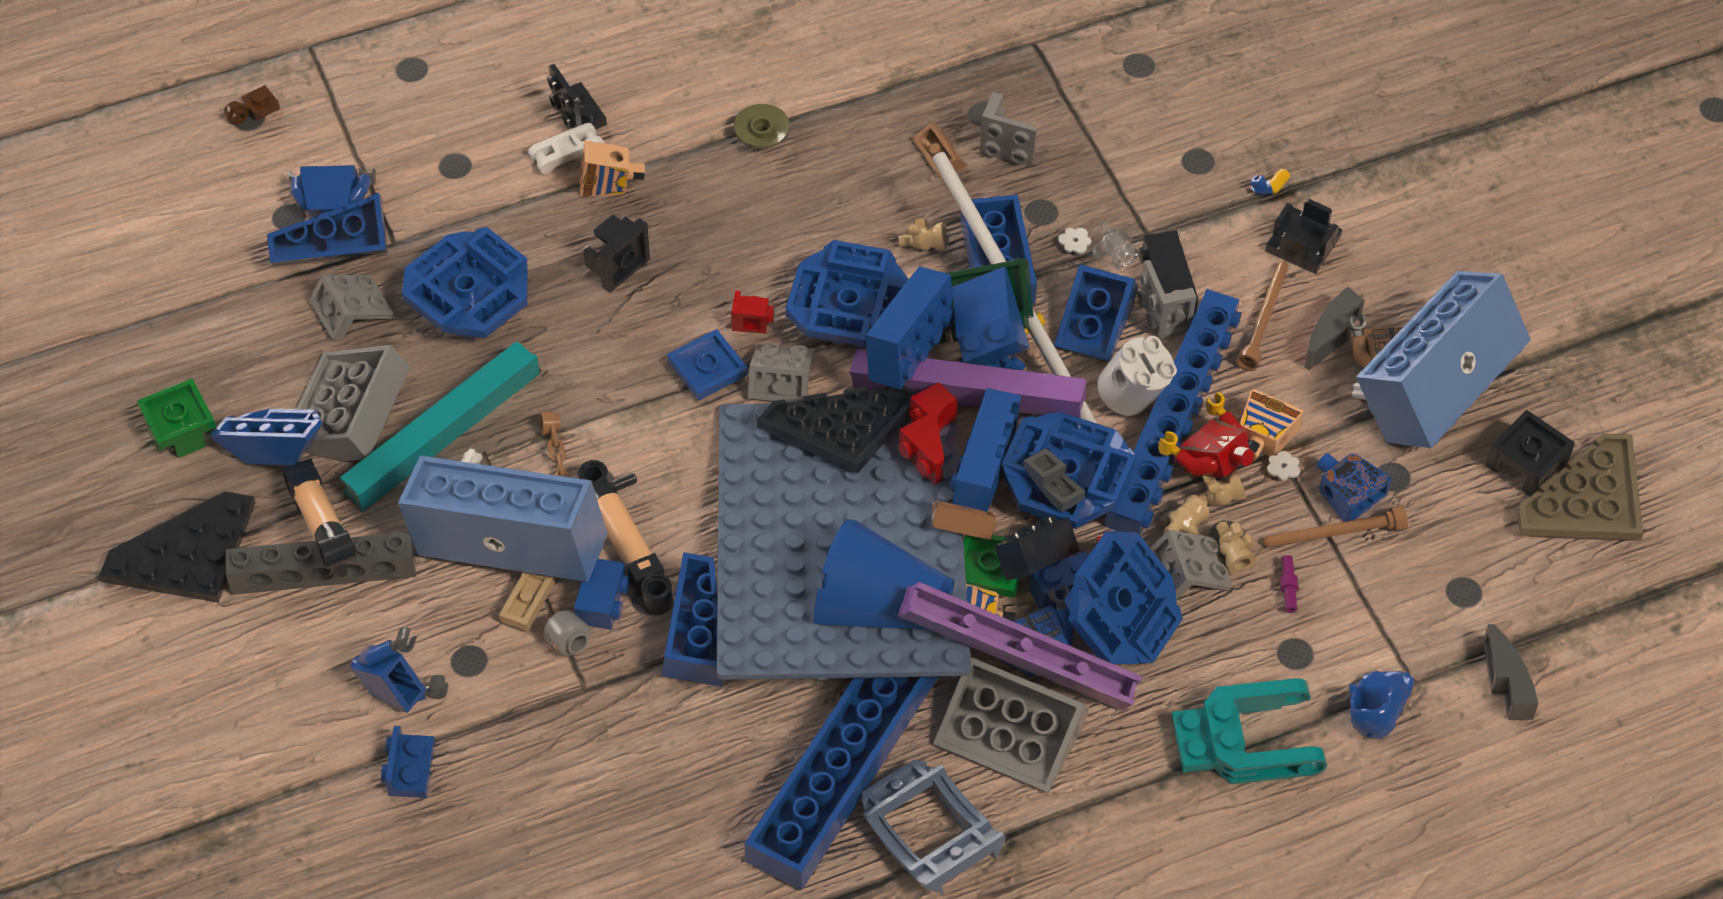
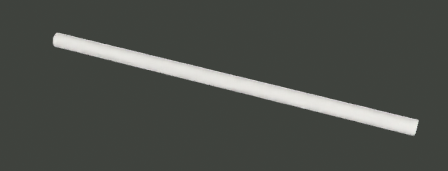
M945 152L936 154L932 160L991 264L1006 262ZM1033 310L1034 317L1028 318V331L1053 375L1071 377ZM1084 401L1081 418L1097 423Z

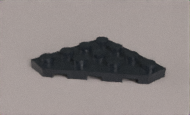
M884 385V388L868 390L866 386L843 390V394L827 397L826 393L803 396V401L786 403L785 399L773 401L757 418V428L858 474L909 416L911 396L919 392L907 386H903L901 390Z
M225 491L110 549L99 574L101 582L219 603L227 582L226 549L240 547L256 504L254 496Z

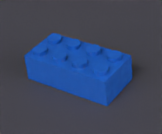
M1018 194L971 199L1005 260L1012 261L1022 258L1028 260L1032 304L1035 305L1037 281ZM961 211L960 223L969 267L990 265V261Z
M919 266L866 333L869 381L901 390L907 380L912 379L916 368L927 359L929 351L935 344L939 343L947 327H951L954 322L955 314L954 310H952L954 289L951 287L950 274Z

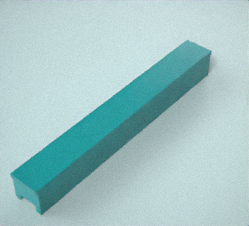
M519 342L513 343L342 475L340 480L346 485L343 494L359 507L361 512H364L412 474L419 456L434 457L538 376L540 374L538 356L533 355Z

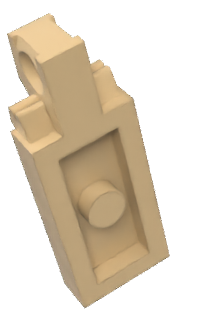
M523 572L499 614L500 622L528 631L554 586L557 577Z

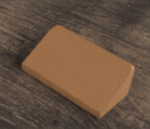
M932 121L912 138L939 178L942 176L932 158L940 152H945L955 171H959L967 166L944 131L935 122Z
M938 500L933 501L932 525L934 528L984 539L992 538L996 523V517L992 512Z

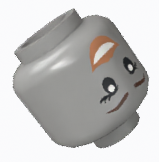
M569 610L554 614L545 625V640L561 655L573 656L579 654L587 647L589 642L590 629L588 625Z

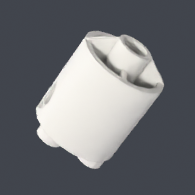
M1155 336L1133 338L1123 345L1102 370L1098 377L1097 389L1101 399L1111 410L1126 416L1138 415L1146 410L1170 384L1177 372V368L1171 354L1162 345L1159 338Z

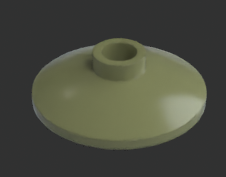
M755 104L746 107L737 115L734 121V131L738 139L754 148H769L778 145L787 137L790 129L787 115L778 107L769 104Z

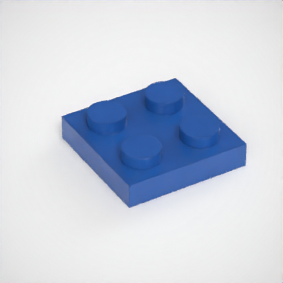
M718 329L667 354L668 362L698 401L748 375V367Z

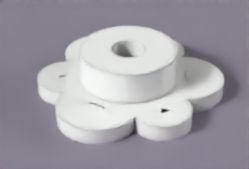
M1067 228L1065 233L1058 237V242L1064 246L1066 252L1083 254L1086 252L1087 246L1091 245V238L1087 237L1088 232L1084 228H1077L1075 230Z
M1280 451L1277 456L1271 455L1269 457V465L1267 466V473L1269 475L1278 476V479L1281 481H1286L1288 477L1296 478L1299 476V459L1292 457L1289 452Z

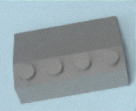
M392 345L323 352L297 409L317 410L322 422L311 446L305 453L345 462L363 460L372 453L410 369V366Z
M970 657L971 673L960 677L933 744L1050 793L1079 735L1090 707Z

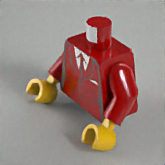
M1216 392L1214 396L1216 404L1212 403L1209 398L1206 401V411L1210 415H1218L1219 419L1213 418L1179 447L1176 446L1178 437L1171 431H1167L1164 439L1160 438L1158 444L1161 454H1173L1175 456L1174 460L1184 468L1185 473L1192 474L1193 476L1226 477L1239 465L1249 466L1254 459V452L1248 445V434L1230 411L1226 412L1224 409L1225 398L1219 392Z

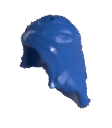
M1373 671L1363 675V679L1357 685L1349 684L1351 694L1350 721L1353 724V728L1363 737L1383 739L1394 730L1415 683V679L1408 672Z

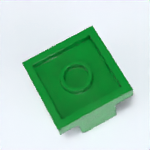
M193 378L137 400L147 430L158 452L174 445L178 457L188 455L204 448L206 444L203 433L216 428L215 420Z
M965 535L963 543L966 584L991 590L1002 596L1016 598L1021 577L1006 581L995 549V545L1006 541L1005 537L992 535L991 539H984Z

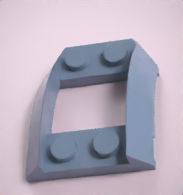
M912 760L862 792L864 818L895 859L927 890L944 894L941 885L988 855L997 860L1005 842V834L1001 831L997 832L990 825V821L969 802L948 776L942 764L937 767L927 766L926 761ZM930 787L964 832L920 859L902 841L884 816Z

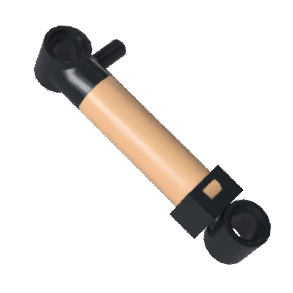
M312 459L282 467L288 491L293 498L297 510L301 511L313 535L325 568L334 567L337 577H345L348 574L345 563L356 560V552L348 531L344 530L323 488L321 477Z
M598 460L584 462L579 467L578 479L590 480L592 482L608 532L607 536L621 562L625 563V569L628 572V576H630V585L637 597L642 595L643 608L647 613L651 615L667 613L673 604L671 581L664 575V568L655 553L650 552L617 493L621 489L636 484V475L629 473L611 481L608 476L607 466L603 462Z

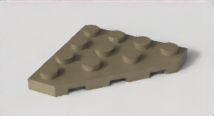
M1602 433L1594 440L1590 447L1585 451L1582 450L1570 460L1563 470L1558 474L1555 473L1544 482L1536 493L1530 498L1524 499L1519 504L1517 510L1519 534L1524 536L1641 540L1643 526L1632 435Z

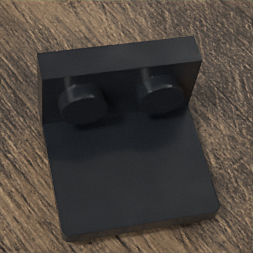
M549 65L550 76L547 77V82L552 95H549V100L555 111L559 110L562 114V120L566 128L573 129L585 123H591L596 130L606 126V116L582 82L570 86L556 65Z

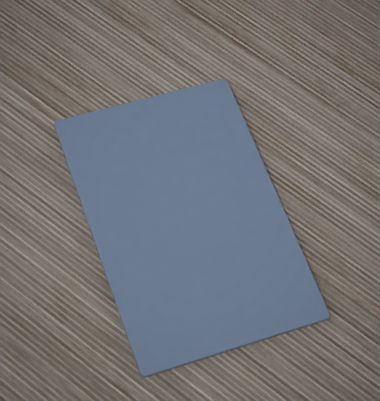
M771 403L721 405L719 408L717 677L722 680L969 675L971 673L970 646L933 630L819 625L813 623L817 590L822 588V579L825 575L822 573L824 563L839 528L847 519L859 521L941 573L954 578L955 585L951 596L967 602L963 534L934 528L932 525L933 501L953 503L954 491H950L949 488L952 475L956 473L958 465L956 421L948 424L940 432L944 454V464L942 465L944 477L941 483L934 485L927 477H923L917 467L909 459H905L898 449L900 429L912 423L910 416L902 422L857 474L757 428V418Z

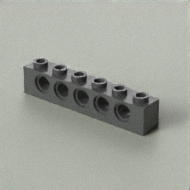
M409 532L351 537L357 559L345 563L348 574L342 578L336 576L334 567L325 568L315 541L226 549V577L232 595L416 577L413 540Z

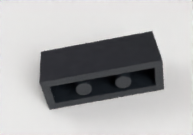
M1177 230L1144 235L1142 247L1138 249L1140 263L1144 264V261H1151L1165 294L1175 290L1193 288L1196 294L1195 315L1198 295Z
M1055 514L1041 518L1036 523L1026 525L1021 528L1022 530L1004 535L1006 541L995 545L1006 581L1034 574L1080 551L1069 516L1056 519Z

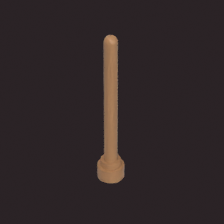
M1282 261L1277 264L1250 340L1247 345L1239 350L1236 363L1241 369L1254 371L1259 366L1262 357L1259 346L1288 270L1286 262Z
M1403 505L1390 507L1389 511L1384 512V515L1269 535L1264 538V545L1271 548L1381 527L1393 528L1394 531L1408 528L1407 513Z

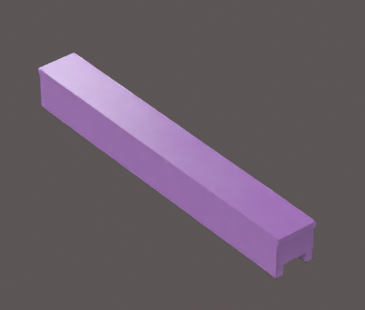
M856 349L849 371L852 376L853 388L866 386L868 390L884 388L883 384L869 381L867 350ZM930 358L921 362L916 368L912 379H908L904 386L921 392L937 383H941L957 399V404L978 407L981 406L986 388H992L1022 395L1019 412L1038 415L1063 412L1078 418L1082 416L1081 410L1087 397V379Z
M921 582L907 588L898 614L899 617L1122 711L1134 704L1135 699H1133L1137 683L1141 682L1142 676Z

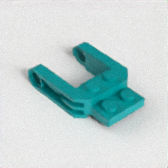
M1293 678L1219 686L1205 700L1203 708L1173 711L1171 720L1182 772L1214 769L1219 772L1221 778L1230 784L1312 776L1323 772L1327 768L1324 750L1321 747L1310 746L1255 753L1245 752L1246 744L1239 714L1278 710L1282 706L1297 705L1306 700L1308 702L1311 699L1307 681Z

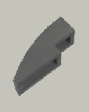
M1349 287L1334 298L1319 318L1310 339L1305 362L1306 369H1312L1350 339L1351 331L1346 326V320L1351 315L1353 323L1359 320L1358 315L1362 313L1365 300Z
M1488 624L1483 644L1491 694L1504 693L1508 720H1533L1539 703L1528 669L1508 638L1495 624Z

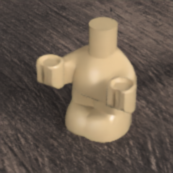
M918 218L915 220V224L908 226L910 235H899V246H911L923 251H927L930 248H935L939 251L947 250L945 222H940L933 228H927V219Z
M1236 470L1232 471L1226 479L1216 481L1214 476H1202L1208 490L1197 496L1203 499L1207 505H1227L1232 500L1241 501L1246 499L1242 482Z
M1190 495L1175 511H1169L1160 517L1158 523L1159 525H1164V534L1168 530L1199 535L1196 526L1209 518V508L1206 502L1199 496Z
M1221 522L1216 525L1220 535V552L1226 557L1225 565L1230 573H1237L1253 566L1256 563V557L1248 550L1254 547L1252 537L1249 534L1243 535V529L1238 522L1232 523L1230 527L1227 522Z

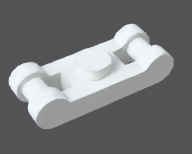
M585 123L534 144L529 148L528 154L533 161H537V168L541 174L546 175L551 173L555 167L581 157L584 141L604 144L605 142L600 136L596 135L597 131L591 123Z

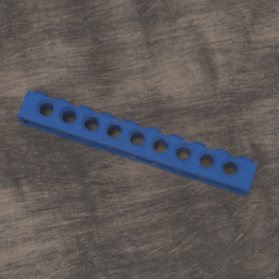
M1206 289L1174 360L1177 372L1170 384L1158 396L1133 451L1136 455L1135 463L1115 509L1106 513L1105 527L1121 532H1138L1139 535L1143 528H1149L1154 515L1151 509L1153 505L1159 506L1164 489L1161 488L1163 482L1169 483L1174 470V466L1171 464L1175 456L1173 454L1163 455L1159 452L1158 444L1160 438L1164 439L1165 433L1171 431L1177 435L1178 442L1176 446L1179 447L1183 444L1181 443L1183 437L1188 438L1194 424V421L1191 420L1193 414L1199 415L1204 401L1201 396L1203 392L1208 394L1213 382L1212 371L1218 372L1223 355H1220L1222 349L1227 350L1232 339L1231 328L1237 329L1242 315V312L1238 311L1240 299Z

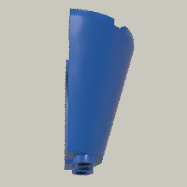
M847 519L839 528L824 563L822 573L825 575L822 579V588L817 590L813 623L819 625L930 630L898 616L907 588L921 582L951 595L955 579L941 573L859 521Z

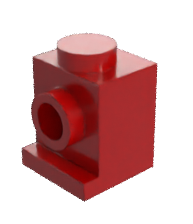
M735 290L731 311L732 331L766 334L768 323H773L775 306L769 305V298L741 296V291Z

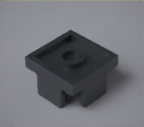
M1307 199L1304 203L1303 211L1294 208L1292 204L1287 203L1275 220L1273 234L1266 244L1265 251L1316 274L1340 239L1343 229L1334 223L1333 225L1330 223L1332 209Z
M611 215L594 229V236L607 245L599 253L590 246L583 249L585 266L601 278L602 287L611 293L650 260L648 224L640 218L633 222L626 216L619 219L615 215Z

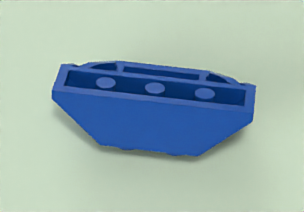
M265 409L249 412L237 418L235 415L227 416L210 436L212 440L247 464L288 466L295 465L300 461L303 454L311 446L322 422L317 410Z

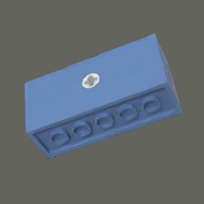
M1456 271L1356 376L1358 383L1353 385L1352 397L1367 400L1369 410L1374 415L1386 443L1432 448L1531 340L1503 274Z
M469 449L468 452L465 451L461 461L419 456L398 502L419 556L584 582L589 581L608 535L590 480L480 464L482 454L476 453L475 449Z

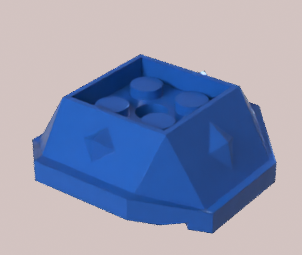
M488 227L476 229L475 232L449 234L405 267L402 298L403 301L442 332L456 334L465 339L474 337L486 338L528 305L527 258Z
M833 240L825 245L823 250L811 255L799 264L786 305V316L807 337L833 341L838 346L850 344L866 347V333L909 279L896 263V259L890 250Z
M1054 412L1036 418L1034 416L1022 418L1002 462L1001 471L1018 510L1041 518L1054 514L1056 519L1069 516L1072 528L1076 529L1115 509L1135 463L1136 455L1131 448H1128L1117 430L1063 412ZM1045 448L1066 465L1065 472L1070 474L1065 473V475L1085 491L1083 501L1063 512L1059 511L1045 497L1023 465L1025 459Z
M1105 532L1076 573L1073 587L1064 600L1070 612V624L1098 658L1114 665L1154 663L1183 620L1181 609L1177 606L1176 590L1171 574L1138 532Z

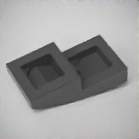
M1045 448L1024 460L1023 465L1034 483L1059 511L1063 512L1084 500L1085 491L1065 475L1066 465L1048 449Z

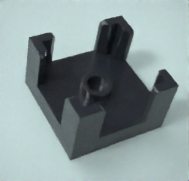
M1526 409L1491 445L1485 466L1498 473L1502 461L1526 477L1522 491L1531 497L1539 490L1546 477L1557 465L1560 471L1567 465L1575 442Z

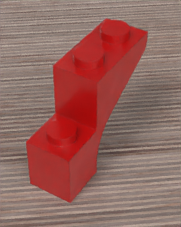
M937 383L911 396L909 416L912 423L900 429L898 444L901 455L905 459H909L917 467L919 473L923 477H927L934 485L941 483L944 477L942 468L944 454L940 432L948 424L956 421L957 399L941 383Z

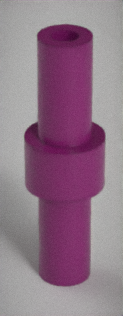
M1284 555L1281 557L1282 576L1280 577V590L1284 593L1285 611L1287 613H1295L1298 610L1296 592L1299 590L1298 577L1294 574L1293 557L1291 555Z

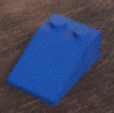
M1079 264L1054 347L1110 362L1130 316L1139 288L1135 279Z
M1005 266L952 287L954 289L953 302L956 336L965 363L986 366L1030 348Z

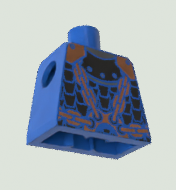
M1326 453L1317 463V467L1324 472L1319 490L1344 522L1357 519L1388 495L1392 478L1355 453H1350L1339 462L1332 455Z

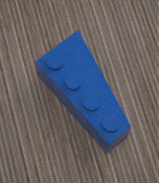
M380 193L267 234L270 263L272 265H282L388 252Z
M986 388L976 421H974L970 439L967 438L965 443L964 456H960L957 471L953 473L949 490L954 491L952 504L988 512L1002 476V462L1016 433L1022 395Z
M683 552L661 676L722 687L724 680L717 677L718 600L713 557Z

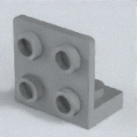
M992 92L982 115L979 152L991 157H998L1016 164L1032 167L1035 157L1037 127L1004 118L1006 107H1002L1003 95Z
M1144 261L1143 272L1139 274L1141 288L1137 291V298L1140 307H1145L1149 328L1155 330L1159 339L1186 334L1194 317L1196 294L1193 288L1175 290L1165 294L1151 261Z
M322 275L309 299L332 340H343L354 319H391L394 314L370 275Z
M775 343L757 345L750 363L748 398L769 401L785 399L786 402L790 403L803 401V396H808L809 372L814 358V350H808L807 347L800 345L791 346L790 348L779 347Z
M1168 530L1150 548L1171 574L1177 599L1191 585L1227 591L1232 587L1228 570L1217 540L1214 537Z

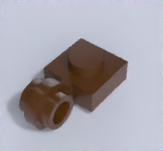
M263 85L241 96L242 103L237 101L228 103L224 111L228 122L238 125L243 123L250 114L257 121L279 110L280 106L278 100L267 86Z

